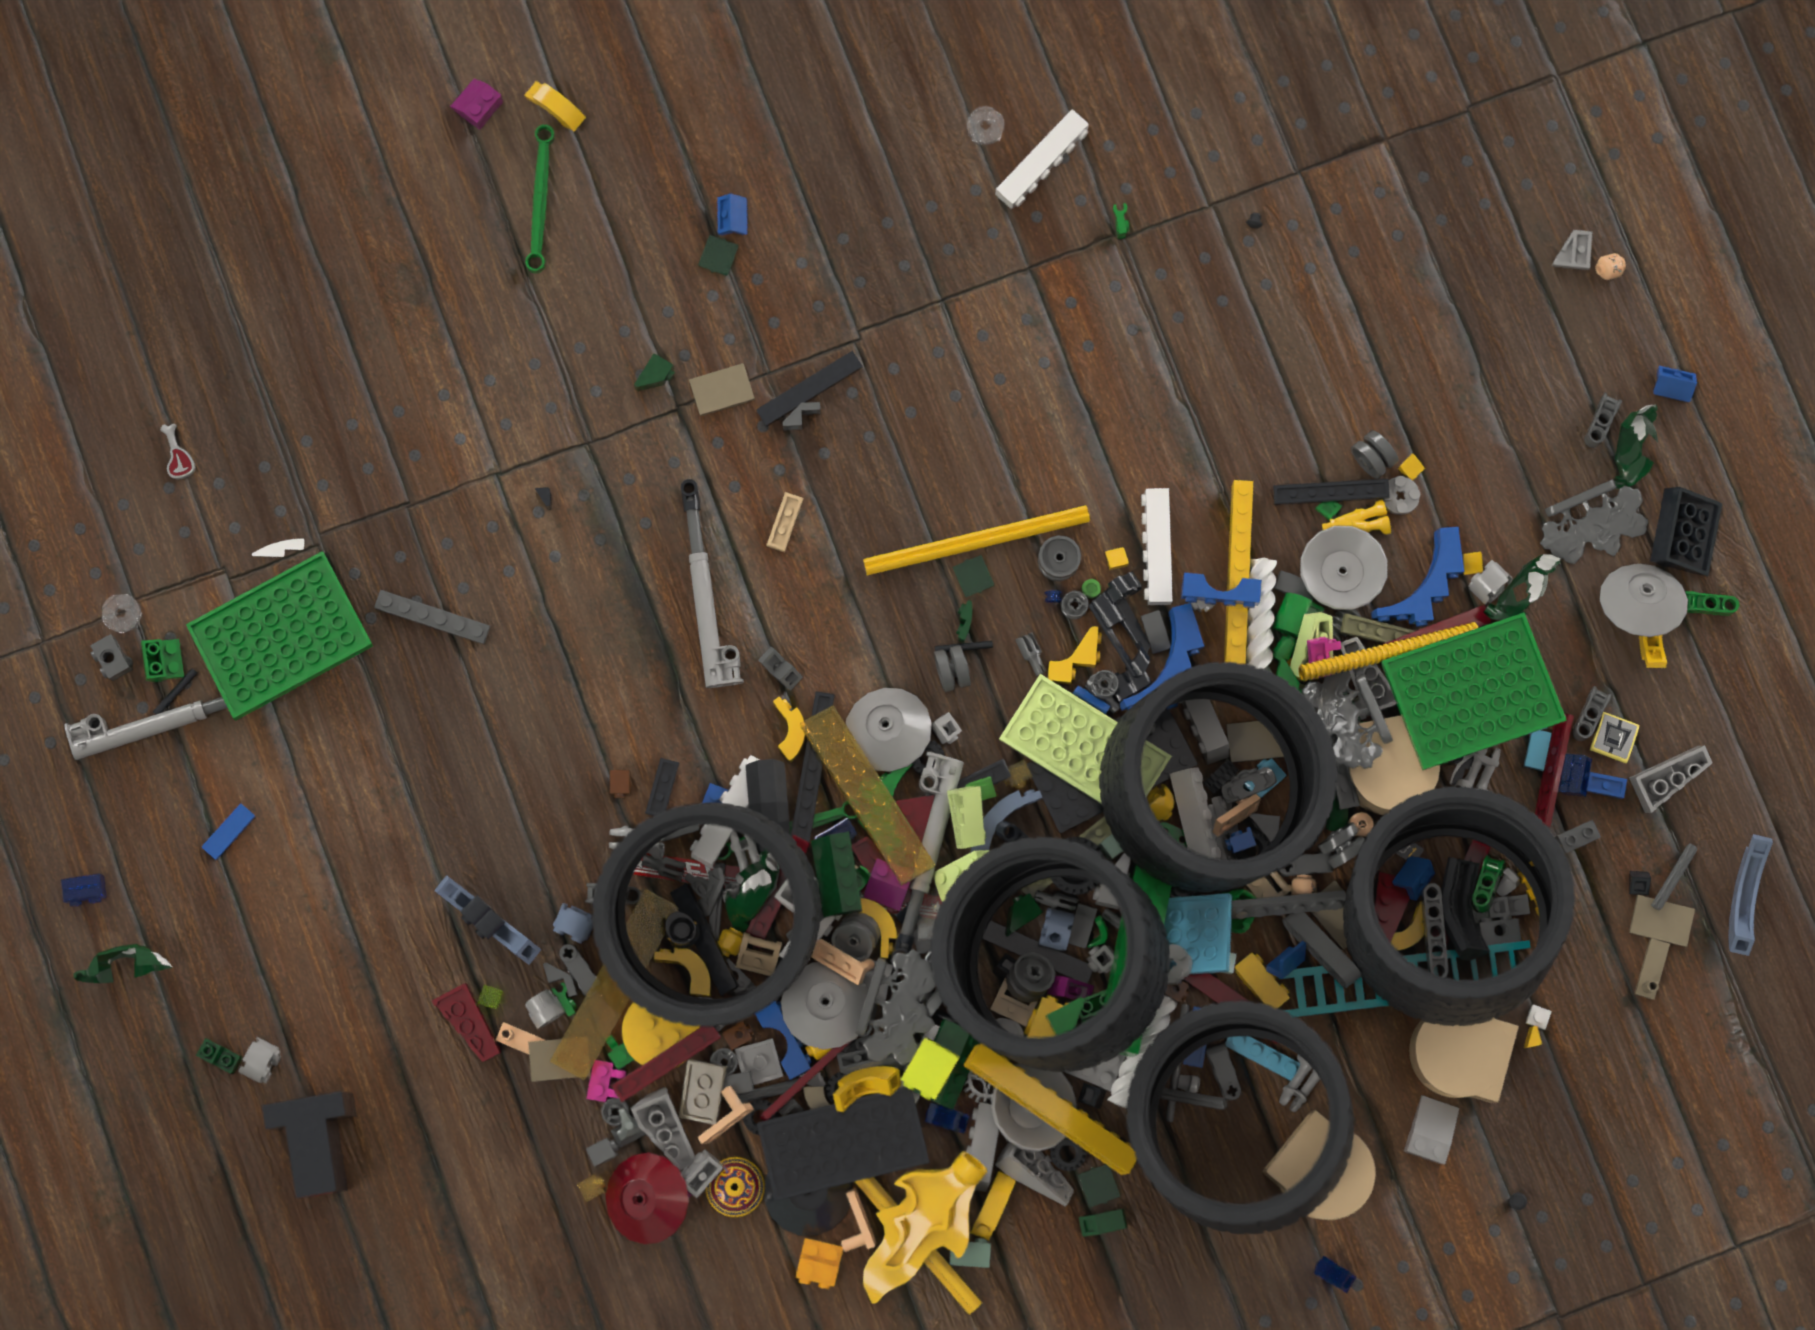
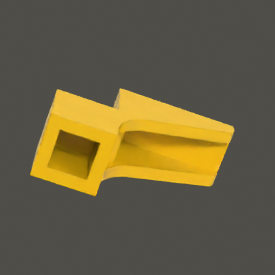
M1093 626L1088 630L1071 657L1063 661H1049L1047 677L1049 680L1056 684L1070 685L1071 680H1075L1076 668H1072V666L1094 668L1096 663H1099L1100 651H1097V644H1101V632H1098V627Z

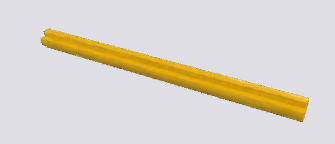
M1085 505L865 558L863 562L866 574L871 575L1087 523L1090 521V517Z
M874 1177L855 1181L856 1185L879 1211L884 1208L898 1206ZM936 1249L932 1250L924 1263L970 1315L982 1302Z

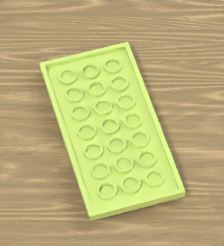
M1040 674L999 740L1101 803V792L1099 789L1102 756H1104L1107 741L1112 737L1110 735L1118 722ZM1147 740L1143 748L1141 764L1142 783L1146 797L1172 757Z

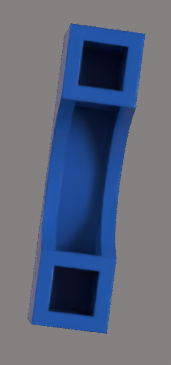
M1184 573L1181 599H1185V602L1197 603V600H1200L1210 605L1222 602L1225 606L1243 604L1245 608H1255L1260 603L1262 580L1242 578L1239 585L1234 589L1218 591L1207 583L1204 574Z
M774 1001L760 1012H756L755 1014L762 1028L777 1029L787 1040L788 1050L781 1064L789 1079L792 1080L810 1070L809 1065L813 1063L807 1053L803 1055L800 1049L803 1047L802 1042L796 1037L794 1038L783 1020L780 1001L777 1003Z

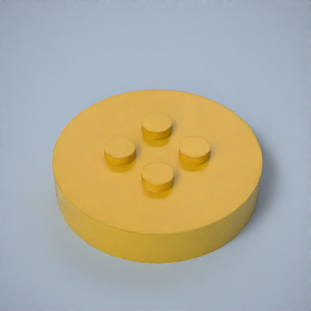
M633 1003L623 1020L622 1037L628 1053L634 1060L644 1065L701 1026H685L682 1023L676 1024L663 1020L664 1018H658L647 1012V1009L644 1007L641 1008Z

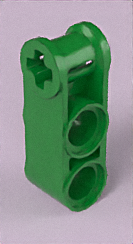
M1685 591L1688 599L1687 613L1730 616L1739 608V601L1734 596ZM1706 600H1711L1714 607L1708 608L1705 604ZM1725 602H1730L1733 605V610L1726 609Z
M1486 855L1473 894V903L1477 911L1484 913L1490 910L1501 876L1505 870L1506 860L1502 859L1500 861L1490 858V855ZM1488 880L1493 882V884L1488 887L1483 885L1484 882ZM1481 898L1487 899L1485 904L1477 903Z

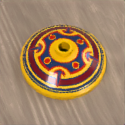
M740 1157L724 1159L720 1161L723 1169L706 1187L707 1198L712 1207L723 1215L730 1217L747 1215L757 1208L763 1198L765 1190L763 1175L758 1167L747 1159ZM733 1183L738 1184V1190L733 1191L731 1185Z

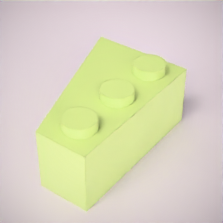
M1322 612L1304 614L1290 665L1296 677L1300 678L1299 666L1309 663L1307 640L1326 637L1328 640L1333 639L1332 616ZM1333 650L1329 651V657L1333 658Z
M969 786L948 790L947 795L957 848L963 849L985 844L986 833L983 826L981 787Z
M989 850L973 851L934 872L933 878L941 901L945 900L946 893L952 884L955 883L958 876L964 870H967L969 865L989 852Z

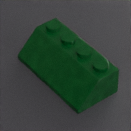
M849 832L832 834L812 840L811 845L824 918L862 912Z
M943 1019L934 1042L960 1057L936 1099L931 1098V1100L953 1110L970 1072V1069L965 1067L964 1064L975 1045L982 1043L966 1033L959 1025ZM916 1088L912 1090V1092L917 1093L919 1095L921 1093V1091Z

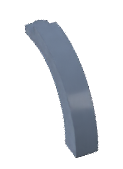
M1034 789L1023 793L1024 797H1021L1018 790L993 806L983 819L986 833L985 844L971 847V852L989 850L997 824L1014 811L1041 800L1040 790L1036 792Z
M1753 834L1748 847L1746 846L1730 911V952L1749 956L1755 941V903L1764 865L1773 844L1772 838Z
M447 875L434 890L460 911L475 898ZM507 922L493 935L495 939L528 965L541 951L538 946Z

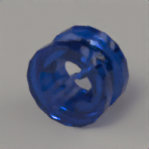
M1045 591L1047 596L1045 602H1061L1062 598H1060L1062 591Z

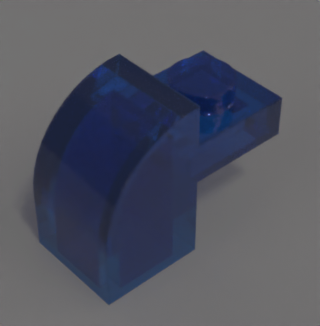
M931 1103L927 1110L925 1122L965 1134L970 1115Z
M1324 1255L1317 1262L1314 1271L1316 1276L1346 1294L1356 1279L1353 1273L1337 1265Z

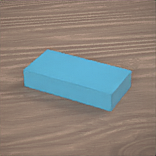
M1539 730L1530 734L1523 767L1540 771L1544 770L1552 733Z

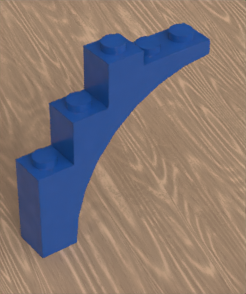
M1459 527L1439 528L1434 532L1435 547L1433 559L1421 585L1404 601L1373 610L1371 612L1372 620L1378 619L1379 622L1390 621V618H1397V621L1408 620L1409 618V624H1416V627L1427 626L1430 621L1434 620L1432 603L1443 602V599L1449 596L1447 579L1458 578V575L1464 572Z
M1191 603L1173 607L1168 612L1172 641L1164 669L1150 687L1137 695L1124 699L1120 703L1122 711L1132 708L1135 703L1172 676L1191 668L1188 655H1197L1204 647ZM1178 703L1166 707L1167 710L1178 707Z

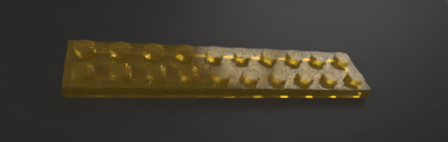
M834 705L801 722V729L901 886L935 868L934 861Z
M647 889L642 893L639 902L626 922L632 947L646 968L666 933L665 923L667 917L679 910V907ZM602 965L549 1061L583 1081L630 999L618 988L617 982L612 980L605 965Z

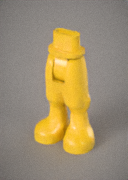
M1383 499L1377 500L1374 506L1368 509H1356L1353 512L1330 519V522L1322 524L1323 530L1333 526H1353L1368 533L1372 530H1381L1384 535L1391 534L1389 517L1386 516L1387 510ZM1375 516L1381 517V518L1376 519V520H1373V521H1369V522H1368V521H1365L1367 518H1370V517H1375Z

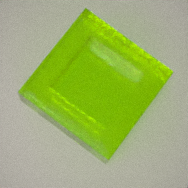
M484 985L478 1004L497 1009L503 990Z

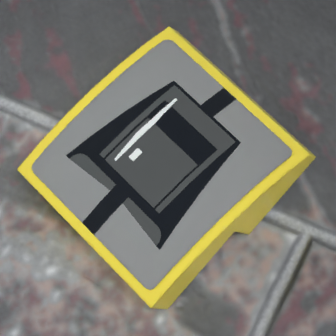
M1603 712L1590 750L1627 763L1639 725Z

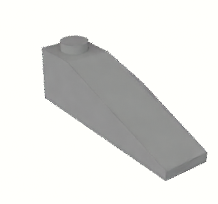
M666 1087L647 1094L631 1108L638 1127L649 1136L651 1141L663 1151L665 1156L679 1170L689 1167L693 1163L695 1155Z

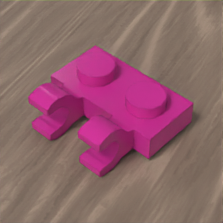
M1326 637L1307 640L1309 663L1330 658L1329 651L1341 649V641H1336V639L1328 640Z
M594 1060L587 1099L606 1102L608 1097L618 1098L614 1090L609 1089L611 1077L622 1079L626 1076V1072L613 1069L614 1063Z

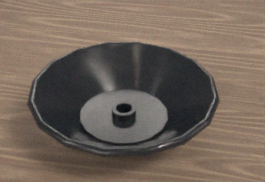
M767 1173L764 1180V1202L770 1216L782 1229L798 1236H818L834 1229L846 1217L850 1207L846 1193L848 1190L853 1189V1182L811 1192L809 1195L803 1194L775 1201L769 1173Z

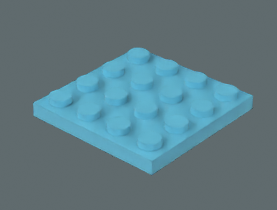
M1229 893L1169 898L1164 922L1167 933L1166 939L1169 945H1179L1187 950L1192 958L1190 974L1229 972L1232 895ZM1174 960L1170 962V969L1177 964Z

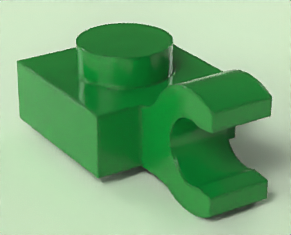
M1123 203L1122 211L1117 210L1116 204L1113 205L1118 239L1125 238L1126 233L1129 231L1128 220L1124 218L1127 212L1126 203Z
M562 982V992L558 993L555 988H552V991L558 997L568 1017L571 1018L577 1014L575 1011L577 1006L572 998L568 999L566 996L567 988L565 983Z
M612 1035L605 1038V1041L612 1049L608 1055L618 1070L634 1060L628 1053L624 1043L619 1046Z

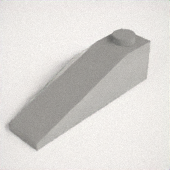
M1011 1142L1004 1147L995 1164L1009 1177L1064 1206L1068 1205L1074 1190L1061 1172L1056 1171L1050 1162L1052 1160L1048 1155L1045 1157L1042 1151L1021 1149Z

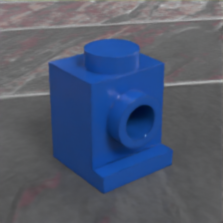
M1250 827L1244 830L1245 833H1242V830L1231 833V837L1224 840L1227 850L1231 851L1232 855L1256 846Z

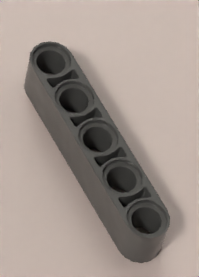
M1431 883L1421 891L1427 969L1429 973L1434 974V967L1438 966L1443 971L1440 977L1445 978L1448 974L1442 895L1440 887ZM1427 889L1435 891V898L1427 896ZM1429 908H1434L1437 911V917L1433 918L1428 914ZM1432 927L1438 929V937H1433L1430 934ZM1433 947L1440 949L1441 955L1439 957L1432 954Z
M1305 912L1298 914L1290 913L1282 920L1286 929L1299 942H1306V950L1342 987L1347 988L1361 977V972L1357 966Z

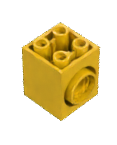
M1051 996L1042 997L1037 1009H1033L1024 1032L1027 1035L1026 1037L1054 1036L1055 1034L1046 1015L1069 1003L1061 1005L1057 1003L1058 999Z

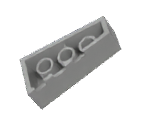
M1358 637L1341 642L1343 656L1346 653L1350 654L1358 650H1366ZM1376 663L1373 665L1369 664L1366 667L1363 666L1362 668H1352L1349 671L1356 690H1358L1355 678L1362 674L1365 676L1381 712L1397 706L1388 680ZM1359 694L1358 697L1363 708H1366L1361 694ZM1369 712L1365 713V716L1369 717Z
M1195 699L1179 702L1184 706L1185 718L1190 721L1192 734L1197 739L1198 747L1203 754L1206 764L1210 765L1228 758L1229 743L1210 700Z
M1705 745L1696 746L1629 777L1644 812L1652 813L1659 805L1666 802L1691 779H1694L1712 764V760Z
M979 1102L978 1108L973 1110L972 1119L975 1120V1126L970 1128L969 1138L972 1139L971 1146H967L966 1152L977 1158L987 1169V1173L975 1187L977 1191L987 1192L999 1129L995 1123L992 1104Z

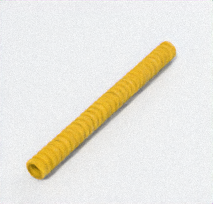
M1475 622L1460 625L1459 627L1456 626L1444 629L1443 631L1439 630L1438 632L1428 633L1427 635L1423 634L1416 636V638L1411 637L1399 642L1383 644V646L1379 645L1367 648L1366 650H1358L1355 653H1346L1344 656H1334L1333 659L1330 657L1322 661L1318 660L1306 663L1305 665L1302 664L1299 666V676L1305 682L1313 680V678L1317 679L1329 676L1330 674L1341 673V671H1350L1352 668L1357 669L1358 667L1369 666V664H1378L1382 660L1479 627Z

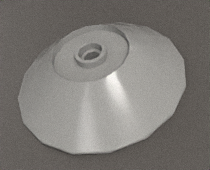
M1333 526L1318 532L1307 543L1301 556V577L1307 591L1319 603L1336 610H1354L1369 604L1381 593L1388 577L1387 558L1381 545L1368 532L1353 526ZM1339 569H1345L1346 573L1341 574Z
M1639 563L1622 566L1607 576L1600 591V603L1605 615L1616 627L1633 635L1653 637L1667 634L1677 628L1687 614L1688 599L1683 586L1670 573L1656 566Z
M882 688L867 693L854 704L846 718L844 736L850 753L860 764L876 771L892 772L909 766L923 754L930 741L932 723L928 709L917 696L903 689ZM889 723V726L885 728L883 724Z
M820 962L810 963L803 969L796 981L783 993L781 1000L783 1020L791 1034L805 1045L820 1049L841 1047L859 1035L855 1032L868 988L864 981L862 984L857 985ZM828 999L829 1004L823 1005L822 1001Z
M1021 1063L1014 1065L1023 1068L1025 1074L1029 1077H1035L1040 1080L1041 1085L1045 1088H1051L1056 1091L1058 1097L1067 1099L1076 1109L1077 1103L1073 1088L1062 1072L1039 1070ZM997 1088L993 1090L992 1111L995 1123L1009 1142L1021 1149L1042 1151L1055 1147L1066 1138L1062 1133Z

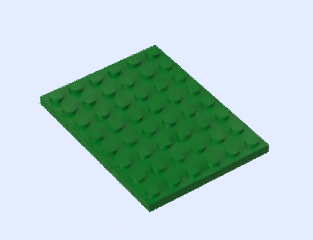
M323 551L186 624L235 721L373 647Z
M1525 613L1381 661L1422 771L1567 721Z

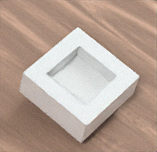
M1531 1005L1526 1024L1531 1026L1537 1025L1538 1028L1545 1030L1552 1011Z

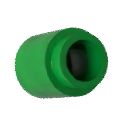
M1290 635L1287 637L1282 636L1272 650L1273 658L1278 662L1281 659L1288 662L1294 654L1297 640Z

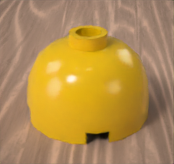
M1161 784L1162 788L1154 787L1146 798L1157 820L1163 819V821H1166L1172 815L1171 811L1174 808L1175 800L1165 784Z

